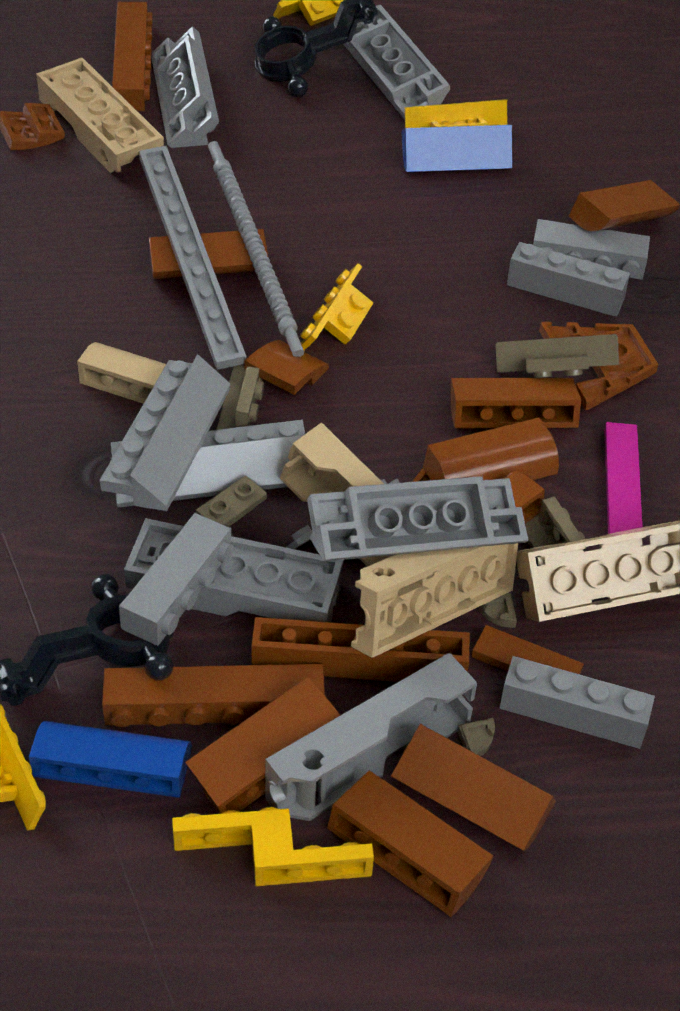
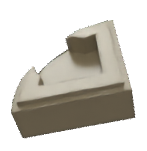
M506 593L478 607L480 613L490 622L503 627H516L517 619L511 593Z
M490 718L458 725L457 732L462 746L479 756H483L493 742L495 732L494 719Z

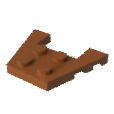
M552 322L540 323L539 332L543 339L616 334L618 336L619 365L592 366L599 378L576 383L581 404L585 410L599 405L657 372L658 363L633 324L595 323L594 328L580 327L575 322H566V327L552 326Z

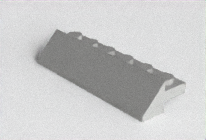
M382 5L376 6L378 15L374 17L373 22L366 25L364 22L358 23L352 40L343 45L405 120L404 107L439 105L450 91V85Z
M191 27L176 43L167 37L152 52L151 56L167 145L171 148L208 145L207 133L212 132L219 123L200 33L194 27Z
M198 354L193 363L169 360L100 479L101 491L131 495L134 497L135 506L167 511L231 389L230 383Z
M303 420L208 431L173 501L216 496L245 475L263 490L288 487L280 479L284 465L290 461L287 457L292 444L305 435ZM122 441L111 442V460ZM116 493L118 508L135 506L133 496Z
M479 476L348 487L344 492L310 494L307 498L313 532L309 538L323 561L516 544L528 541L522 507L515 506L510 478L483 480V477Z

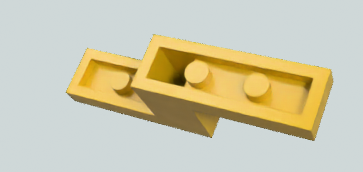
M266 807L260 811L250 812L228 810L221 814L213 815L191 813L183 817L172 818L175 851L252 845L255 886L372 876L374 860L372 843L347 842L341 846L334 847L310 845L302 849L293 850L289 808Z

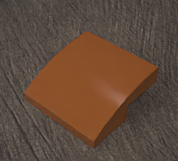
M24 103L23 112L0 111V130L10 150L37 148L52 144L65 137V132L50 104Z
M275 340L262 346L244 360V369L246 370L247 367L260 368V378L295 395L306 383L312 386L329 369V364L305 352L301 357L293 356L287 343Z

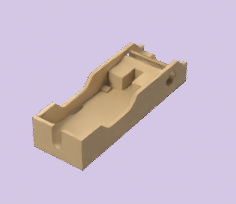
M83 58L36 73L39 100L43 104H50L54 112L58 111L72 125L77 139L110 173L114 171L117 173L121 172V166L131 163L134 157L139 155V151L164 146V137Z
M322 422L292 444L287 457L290 461L284 465L280 479L303 502H307L310 494L344 492L348 487L384 484ZM393 555L359 559L366 566H370Z
M680 520L574 542L517 551L516 561L519 578L526 579L529 584V591L522 592L526 619L541 622L680 594ZM598 544L600 547L599 549L589 551L583 550L586 549L585 547ZM608 597L607 600L592 602L593 599Z
M518 543L398 554L360 569V580L355 582V587L361 589L360 606L365 612L366 619L365 625L356 629V640L351 641V647L373 658L513 591Z

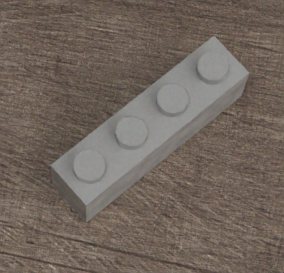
M538 219L533 245L579 259L589 260L607 267L617 268L629 272V278L643 280L648 259L650 236L606 229L587 231L579 225Z
M519 242L510 260L507 285L617 317L625 299L630 273L593 263L589 260L540 248L532 244Z
M194 513L120 604L121 629L157 646L167 634L171 635L175 631L181 615L185 610L189 611L194 606L198 593L204 586L208 587L211 584L219 566L229 561L234 548L233 544H231V528Z
M513 656L504 683L499 709L640 749L649 724L655 696Z

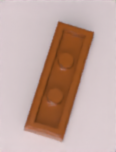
M488 625L483 629L472 651V658L507 672L513 656L576 674H581L584 663Z

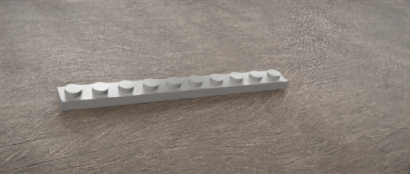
M167 146L139 151L142 167L217 370L244 364V360H246L244 348Z

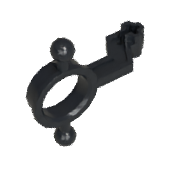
M344 0L340 3L332 24L309 32H305L296 26H282L278 18L274 16L268 17L263 22V31L265 33L258 39L255 45V67L261 77L270 81L283 82L290 80L288 83L290 94L295 97H302L308 91V83L300 76L305 74L314 65L316 53L350 42L358 22H364L365 25L372 23L374 17L378 15V10L373 0ZM295 43L304 47L298 55L288 60L278 62L264 59L271 49L279 45Z
M101 574L93 580L91 585L92 594L100 602L90 609L86 618V626L36 636L21 662L13 663L11 658L0 660V698L2 701L9 702L11 706L20 705L27 696L43 691L58 664L96 655L115 665L129 667L144 665L146 674L155 681L164 680L171 675L174 667L172 658L166 654L170 638L173 637L174 632L171 635L167 634L158 646L146 640L126 641L106 635L102 630L120 623L119 606L128 595H118L119 587L117 580L109 574Z

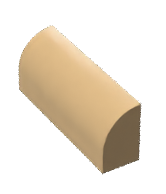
M98 342L90 344L77 361L81 384L143 404L166 366L165 363Z

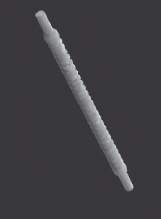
M212 141L208 144V149L214 161V172L217 175L233 218L236 221L238 231L241 233L245 248L248 250L250 260L253 262L260 285L263 287V292L268 299L275 322L278 324L279 332L286 337L292 355L301 357L304 354V349L296 332L298 329L296 321L290 312L285 295L282 294L283 290L280 288L278 278L272 269L273 266L270 263L269 257H267L268 254L250 215L229 161L224 158L218 142Z

